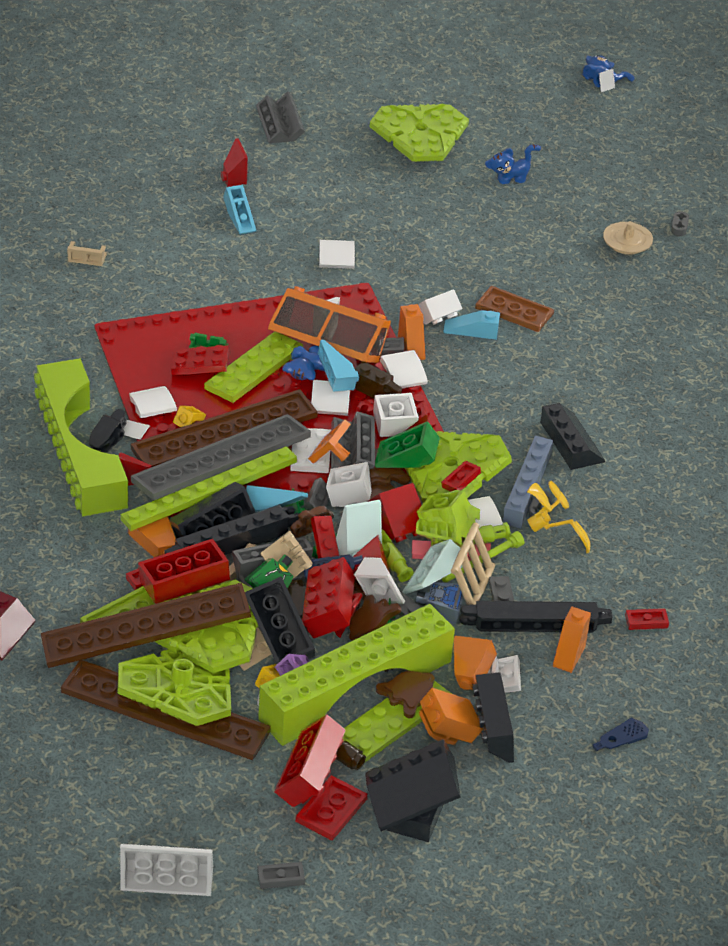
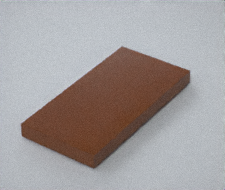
M490 286L475 304V308L478 310L500 312V318L539 332L554 314V309L494 286Z

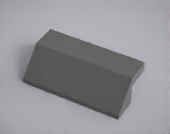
M287 91L277 101L266 95L256 105L269 143L292 142L305 132L293 95Z
M357 411L352 422H349L351 425L338 441L350 454L341 462L331 452V469L368 462L369 469L375 466V417ZM334 417L331 422V431L344 420Z
M305 537L295 538L311 560L313 548ZM273 543L232 552L237 581L251 587L244 579L265 561L260 553ZM304 571L292 579L303 580V583L307 582Z

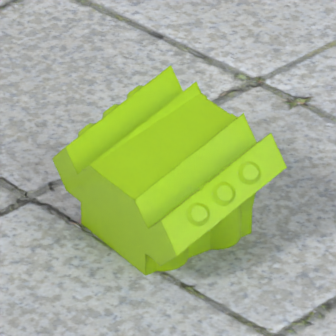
M464 490L429 495L417 511L419 520L416 523V534L428 539H436L437 541L451 539L454 543L462 545V538H466L475 519L480 520V509L470 504Z

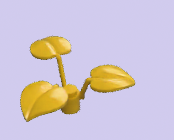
M553 481L548 482L550 490L557 498L556 502L550 505L548 497L538 483L532 484L527 492L535 496L544 506L539 512L527 519L532 530L537 532L543 527L547 530L550 527L571 524L583 541L586 553H589V537L577 521L570 519L549 524L551 518L548 512H551L555 506L561 503L564 509L569 508L568 500Z

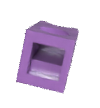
M288 654L275 668L281 676L308 663L309 660L306 655Z

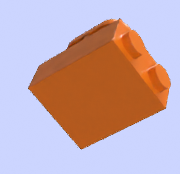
M431 688L420 701L422 709L419 711L420 717L428 734L435 740L440 741L444 739L446 743L455 745L458 740L472 743L483 731V728L479 726L478 716L470 699Z

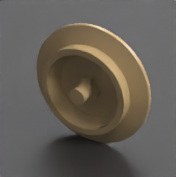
M631 221L611 224L604 230L603 234L604 241L608 246L619 253L627 255L643 252L650 248L653 243L651 232Z

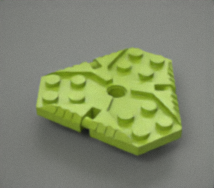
M447 104L381 106L370 121L371 129L386 141H393V146L413 162L443 161L455 145V140L459 139L469 125V119L452 105Z
M438 431L436 433L440 440L435 461L430 465H424L419 468H405V470L411 476V482L414 483L417 494L423 504L429 495L450 492L442 488L441 482L465 460L481 467V474L463 489L468 498L482 487V480L488 482L509 465L512 459L500 435L456 434V432Z
M237 580L228 581V582L219 584V586H218V585H215V586H213V588L209 587V588H206V590H204V589H203V590H199L198 593L205 592V591H209V590H213V589H217V588H221V587H225V586H229V585H233V584H237V583H241V582H239V581H237ZM242 583L245 592L253 589ZM250 609L251 617L154 642L176 654L182 651L183 657L211 673H216L250 662L258 624Z
M169 649L161 651L160 657L153 653L118 664V694L136 700L138 703L153 709H161V712L169 714L172 717L175 716L177 719L196 726L231 716L230 669L211 673L184 658L182 651L176 654Z

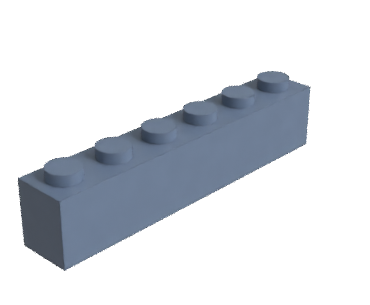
M539 436L534 437L504 508L503 522H507L509 526L522 528L534 498L527 491L532 484H540L551 458L553 440Z

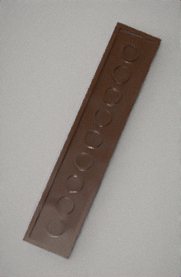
M299 389L131 443V451L138 460L154 467L286 414H289L301 423L316 418L318 411Z
M241 582L40 634L47 666L52 668L251 617V612Z
M79 660L61 686V693L252 761L271 732V726L232 712L231 716L198 726L177 719L175 716L172 717L161 712V709H153L138 703L136 700L134 701L118 694V672L84 660Z

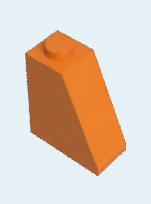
M418 304L400 306L398 338L404 337V352L414 350L420 360H425L424 322Z
M168 516L133 531L128 529L129 536L153 557L163 555L166 549L175 545L176 538Z
M571 607L564 620L553 667L570 673L573 672L586 647L591 617L590 612Z
M463 636L454 637V675L460 688L473 690L472 684H476V675L488 673L497 655L492 640Z

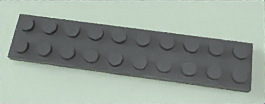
M286 414L131 475V482L154 501L273 451L311 437V431L289 414Z

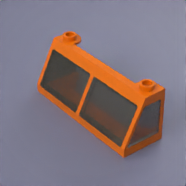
M295 286L294 289L287 288L270 321L268 329L317 346L320 345V340H325L341 354L364 362H379L391 323L390 320L385 319V315L375 313V316L309 295L304 292V288Z

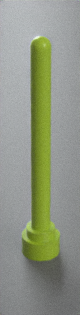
M515 531L509 535L507 541L487 552L491 559L509 548L521 547L525 544L522 534L519 531ZM478 556L479 559H480V562H481V564H482V563H483L482 558H481V556ZM469 561V562H470V565H471V567H472V569H473V568H474L473 563H472V561ZM451 573L443 577L442 581L447 583L456 577Z

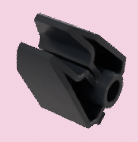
M116 409L111 416H102L90 434V448L107 453L123 438L125 433L123 428L127 424L123 409Z

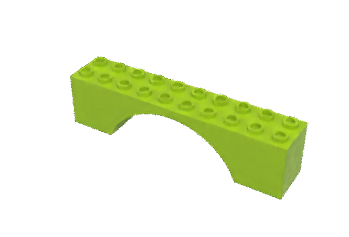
M81 358L36 365L37 373L34 374L35 384L37 385V388H34L35 397L40 399L39 407L41 411L44 410L43 418L45 423L48 422V433L53 435L52 443L54 447H57V458L62 460L61 468L63 472H66L67 485L71 484L70 493L72 497L76 498V510H80L83 517L127 509L128 479L119 456L94 450L77 440L69 431L70 425L80 415L90 410V381Z
M431 604L417 609L260 685L258 720L263 724L271 726L270 733L284 746L298 739L303 729L325 716L344 693L368 676L391 668H404L410 671L430 673L450 663L455 628Z

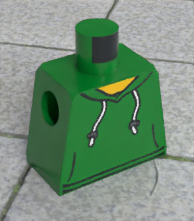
M285 554L278 562L273 558H268L249 574L244 581L252 588H256L282 577L288 588L294 576L287 569L293 561Z

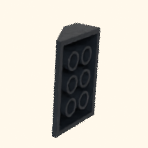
M444 739L433 742L419 750L412 751L398 759H393L382 766L372 768L365 773L366 786L380 831H384L461 798L455 758Z

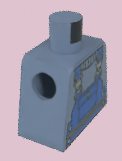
M434 582L429 593L417 592L416 603L431 604L448 622L457 624L463 601V595L458 584Z

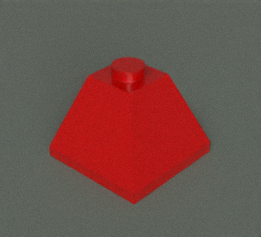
M239 138L235 139L223 164V171H221V179L225 181L227 187L247 184L248 157Z

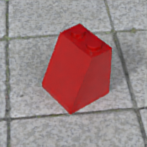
M414 483L379 493L369 500L381 501V529L386 532L391 541L395 540L396 543L407 539L406 536L411 534L413 537L419 536L416 534V523L419 520L417 511L422 505Z

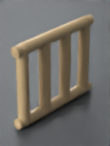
M476 522L472 524L451 569V573L455 575L467 605H476V601H480L489 582V577H491L495 568V564L491 562L480 534L479 524ZM473 540H475L478 551L486 568L485 571L482 567V564L474 547ZM467 553H469V556L479 578V584L476 580V577L468 560ZM461 566H463V569L473 591V597L470 593V590L462 573Z

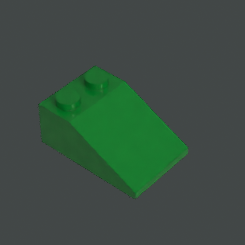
M427 421L380 441L375 467L419 468L424 465H430L435 461L440 437Z

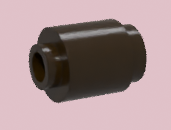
M343 741L336 752V760L350 769L359 770L366 760L363 751L347 741Z

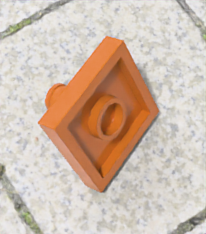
M347 420L342 421L322 439L308 459L314 464L328 451H331L341 462L344 461L350 452L338 441L351 424Z

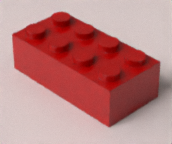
M213 539L138 562L140 582L155 604L230 580L229 560Z
M344 557L331 560L329 563L315 566L308 570L302 622L313 639L350 626L355 573Z
M327 714L303 729L298 736L274 793L292 807L300 803L304 804L313 795L317 796L324 788L323 782L330 774L331 770L329 768L337 757V749L343 743L342 738L346 730Z

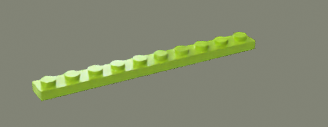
M287 446L122 513L120 514L121 521L130 531H133L191 507L233 482L244 485L297 463V456Z

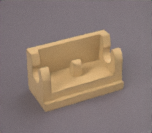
M75 241L70 242L67 248L68 262L103 266L107 252H105L106 246L102 245L101 249L97 250L74 246Z

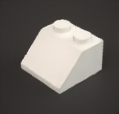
M454 289L418 304L423 314V322L426 325L429 323L436 325L442 322L445 317L448 319L458 316L457 312L463 309Z
M412 393L375 395L373 413L380 437L397 435L418 421L419 417Z
M368 462L330 469L326 489L332 507H344L348 504L363 503L370 500L371 482Z
M364 557L354 575L366 596L373 595L376 598V603L382 599H386L389 603V598H391L392 604H404L405 600L382 559Z

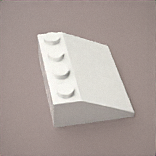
M131 844L120 845L122 891L211 896L213 878L212 850Z

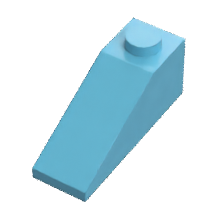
M243 185L226 187L223 198L227 212L239 234L256 232Z
M481 310L446 319L443 333L497 340L500 312Z
M320 340L318 355L333 392L354 390L359 376L353 364L325 340Z
M247 485L246 488L255 512L277 505L284 507L308 498V493L250 485Z

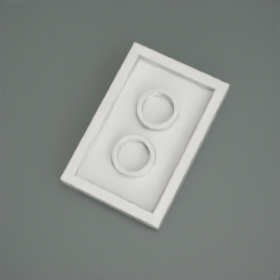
M308 428L311 431V437L292 445V452L297 456V463L291 465V471L329 473L330 451L314 464L308 458L331 430Z

